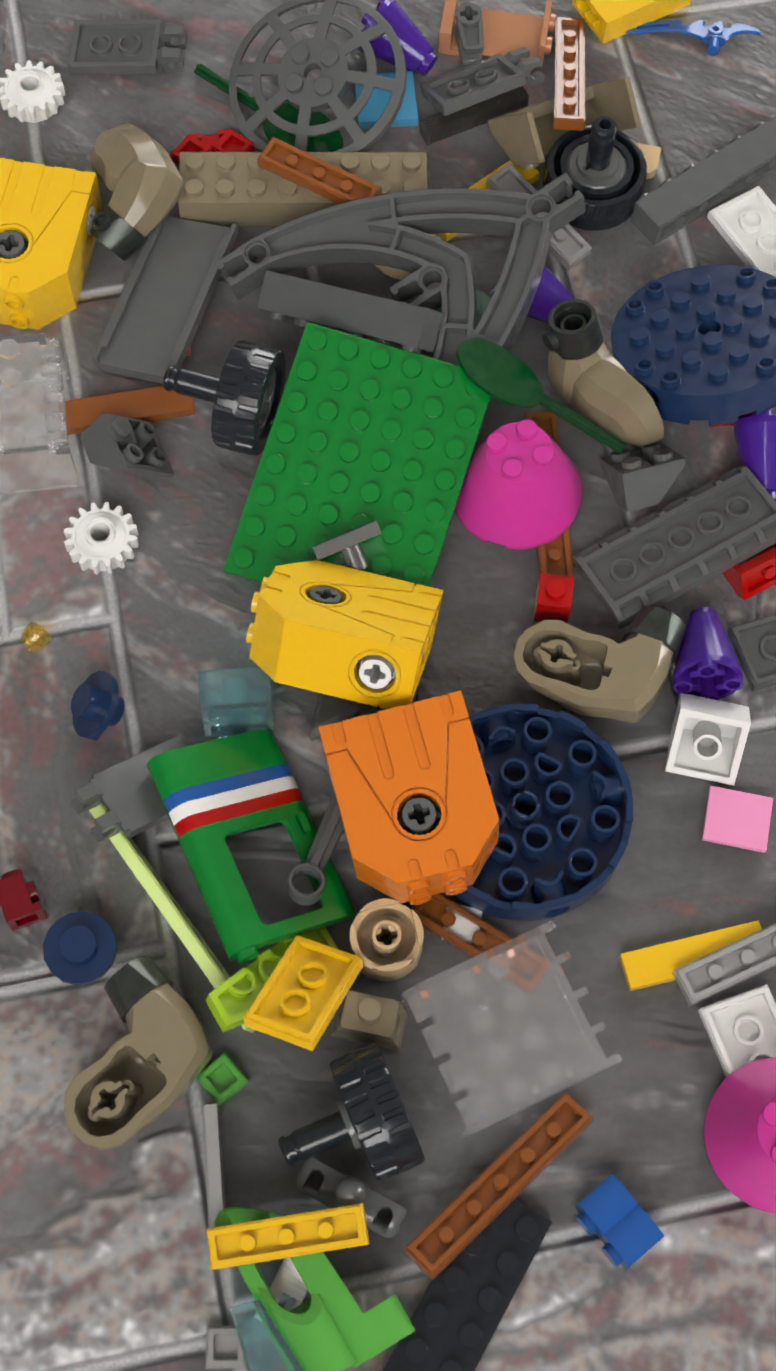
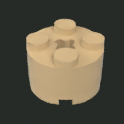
M389 898L374 900L366 904L356 915L350 927V953L363 958V968L361 969L363 975L379 981H393L406 976L417 966L421 957L424 940L423 925L417 913L399 901ZM387 935L388 939L392 940V944L385 945L384 942H381V936Z

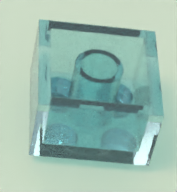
M260 667L198 671L200 713L205 736L212 735L213 738L220 739L253 730L267 731V728H271L272 731H275L271 678Z

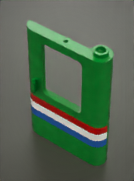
M262 728L169 750L154 756L147 762L148 771L230 961L238 960L239 964L250 962L260 955L258 950L264 946L356 917L357 914L331 858L323 871L325 885L323 895L319 900L321 909L269 925L263 924L258 917L227 846L225 837L274 823H282L287 828L303 864L318 831L271 728ZM308 875L314 891H316L319 883L314 877Z

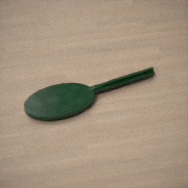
M203 64L196 65L194 70L196 75L229 95V81ZM236 86L238 101L256 112L259 107L255 97ZM283 103L274 111L283 120L297 124L299 110L289 103ZM312 112L310 126L331 121L321 112ZM268 119L263 122L264 132L269 142L272 137H275L295 146L296 135L278 129ZM339 130L326 135L308 137L307 152H333L343 148V138Z
M467 339L458 346L456 357L461 369L479 389L492 398L509 406L522 409L533 408L539 404L619 454L623 452L626 443L545 395L535 373L510 351L482 339Z

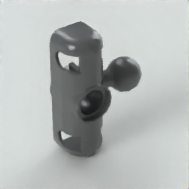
M313 1157L305 1160L296 1178V1187L300 1192L326 1205L328 1209L364 1203L367 1228L385 1238L396 1236L408 1213V1209L375 1192V1188L367 1182L348 1172L342 1174ZM315 1173H320L324 1176L318 1193L306 1187L309 1179ZM385 1209L389 1210L392 1214V1220L387 1230L374 1224L378 1213Z

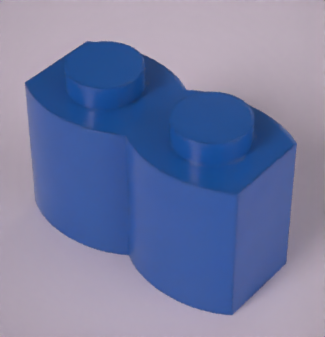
M613 1174L575 1207L579 1212L576 1216L578 1223L589 1235L595 1232L605 1244L601 1249L615 1267L621 1264L625 1269H628L664 1237L654 1221L637 1204L629 1191Z

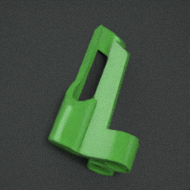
M230 1207L220 1210L214 1223L216 1227L281 1216L261 1209ZM324 1252L290 1257L311 1296L310 1299L290 1311L283 1309L277 1304L256 1263L237 1266L292 1371H342L351 1366L355 1369L416 1331L396 1294L363 1313Z

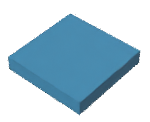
M413 71L407 72L406 90L402 105L390 128L418 126ZM395 72L377 73L379 76L395 79ZM354 84L356 100L364 87L363 85ZM374 88L367 105L357 116L358 126L361 129H371L383 114L392 92Z

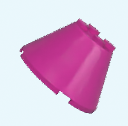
M525 419L520 422L509 423L501 426L476 444L455 513L462 525L472 535L485 543L490 541L504 545L506 549L510 550L536 548L540 544H548L561 536L575 520L582 500L581 477L571 457L548 434L537 427L534 421Z
M766 1058L750 1062L729 1074L709 1101L703 1126L706 1154L713 1171L728 1191H731L739 1199L749 1204V1206L771 1213H776V1058Z

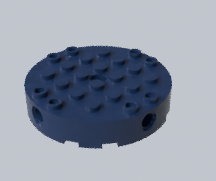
M707 265L687 268L649 281L620 308L611 331L613 357L647 390L654 400L662 419L688 425L690 420H709V425H719L737 422L738 416L753 411L759 415L776 406L775 276L756 270L751 266Z
M509 704L493 707L470 716L469 719L499 817L498 843L474 884L467 886L468 889L465 892L455 896L470 907L476 908L485 914L516 921L553 918L580 907L595 896L609 881L629 842L634 817V803L630 782L622 762L604 738L601 739L587 728L585 722L561 710L558 713L539 708V705ZM524 806L529 808L532 813L527 816L519 813L515 808Z

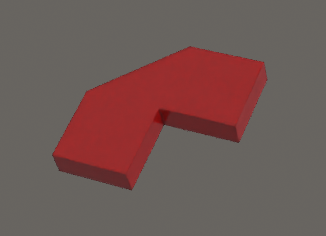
M232 129L218 130L217 134L201 136L200 133L188 134L171 152L170 158L174 164L179 166L180 152H254L255 147L253 146L254 142Z

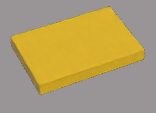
M296 935L243 1017L244 1026L313 1051L363 968V958Z

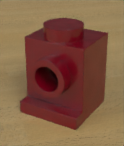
M20 869L9 871L1 876L0 905L6 923L12 931L47 919L43 907L38 902L40 897L33 880L27 882Z

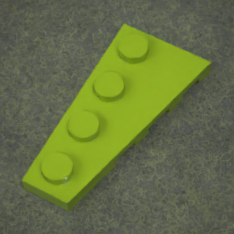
M326 927L299 935L338 949ZM294 938L280 941L271 949H267L258 956L257 960L246 968L243 967L208 994L205 1001L223 1033L244 1024L243 1017Z

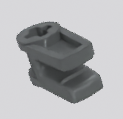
M463 3L456 9L455 19L457 24L455 25L454 36L461 64L463 67H467L483 60L484 37L481 8L474 3Z

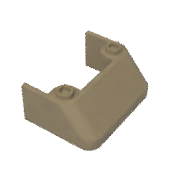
M630 77L585 86V126L592 125L593 121L600 116H608L614 119L619 131L642 126ZM554 97L487 120L493 137L514 166H521L522 171L540 166V163L545 162L544 156L548 155L554 142L570 131L553 129Z

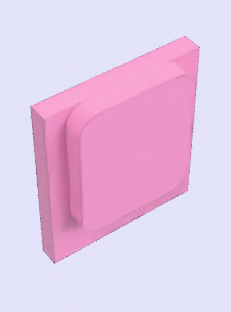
M710 786L702 840L765 853L767 850L773 798Z

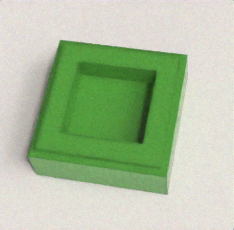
M225 1052L197 1076V1080L219 1107L249 1084L247 1078Z

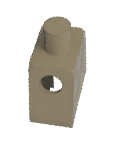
M349 990L336 1011L331 1037L364 1044L377 1043L379 1047L400 1051L407 1013L401 1002Z

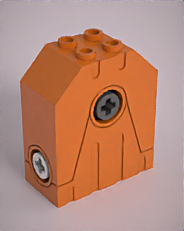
M461 690L413 702L412 704L378 711L377 713L354 717L342 722L319 726L321 742L357 879L400 903L410 902L411 905L428 902L432 899V895L446 892L448 896L457 895L465 892L468 889L467 886L473 885L498 843L499 817Z

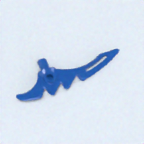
M680 20L647 22L637 26L636 29L633 28L625 32L639 35L653 32H674L690 35L703 40V43L707 45V53L711 56L717 55L719 47L725 45V42L734 35L761 34V31L757 28L745 24L735 23L729 28H725L722 21L705 26L703 20L687 26H683Z

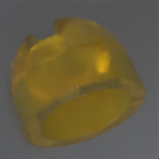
M30 622L21 634L22 645L29 644L27 650L31 652L41 651L52 640L50 634L42 626L34 622Z

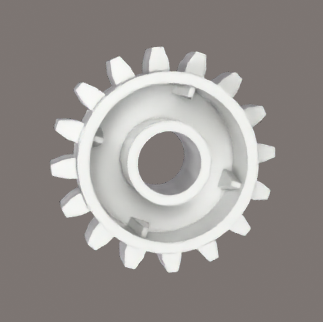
M28 60L25 67H21L20 64L16 63L15 71L5 70L7 78H0V102L2 109L8 110L9 117L15 116L20 122L36 123L48 120L53 114L58 113V106L64 104L63 96H65V89L60 73H55L53 66L44 69L42 61L36 66H32L31 61Z
M105 502L102 509H98L95 503H91V511L89 512L79 508L80 518L70 517L71 528L64 529L67 539L64 541L67 552H70L71 561L73 563L79 561L81 570L85 571L89 568L96 575L100 571H107L108 574H111L112 570L117 567L123 569L125 567L124 562L127 559L134 558L132 548L139 547L136 537L139 534L136 524H133L132 515L130 513L124 515L121 506L111 510L109 502ZM100 537H108L103 541H96Z

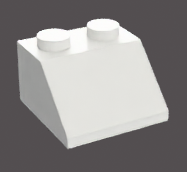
M680 693L672 724L665 771L734 786L751 725L749 707Z

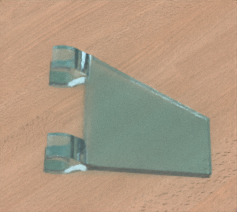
M260 1300L230 1307L248 1371H304Z

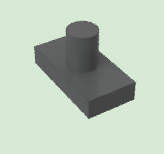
M375 520L315 545L312 548L317 560L340 551L347 567L362 570L369 565L359 543L381 534V531Z

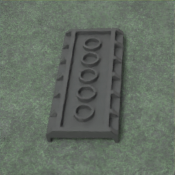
M166 216L163 222L146 238L147 241L140 251L92 356L95 366L107 373L163 384L164 375L169 366L174 365L176 368L181 369L221 276L216 262L231 253L239 234L238 225L233 223L230 228Z
M740 465L572 556L571 560L573 561L574 568L577 567L616 620L617 627L621 629L633 622L641 608L646 606L661 607L776 543V501L748 467Z

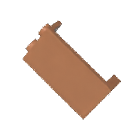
M445 0L439 32V54L459 56L454 36V29L457 24L455 16L458 0ZM546 0L544 17L481 9L484 37L482 58L485 60L498 54L505 56L509 51L525 47L530 51V57L521 58L518 64L523 60L539 57L543 62L544 55L550 56L553 37L547 36L548 32L554 33L556 14H551L552 1Z

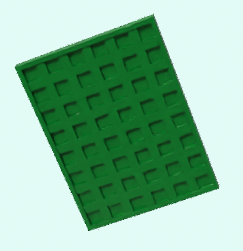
M307 322L223 571L227 574L262 584L263 578L269 577L275 566L317 560L312 548L313 546L376 520L381 534L359 543L369 565L362 569V571L415 583L414 586L420 584L430 587L491 396L479 389L465 375L460 366ZM340 551L320 559V561L347 567Z

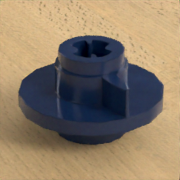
M100 670L92 673L73 694L71 713L73 714L74 729L78 736L97 741L108 725L115 726L122 718L125 704L123 698L118 696L117 680L113 674Z
M85 911L69 913L58 919L47 931L43 943L44 961L50 972L62 982L73 985L89 984L103 977L112 967L117 954L116 936L109 923L99 915Z

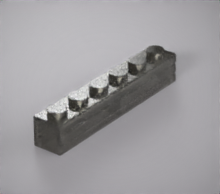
M521 86L447 116H444L441 112L420 120L419 132L425 143L430 145L488 123L487 120L528 106L529 95L525 88Z

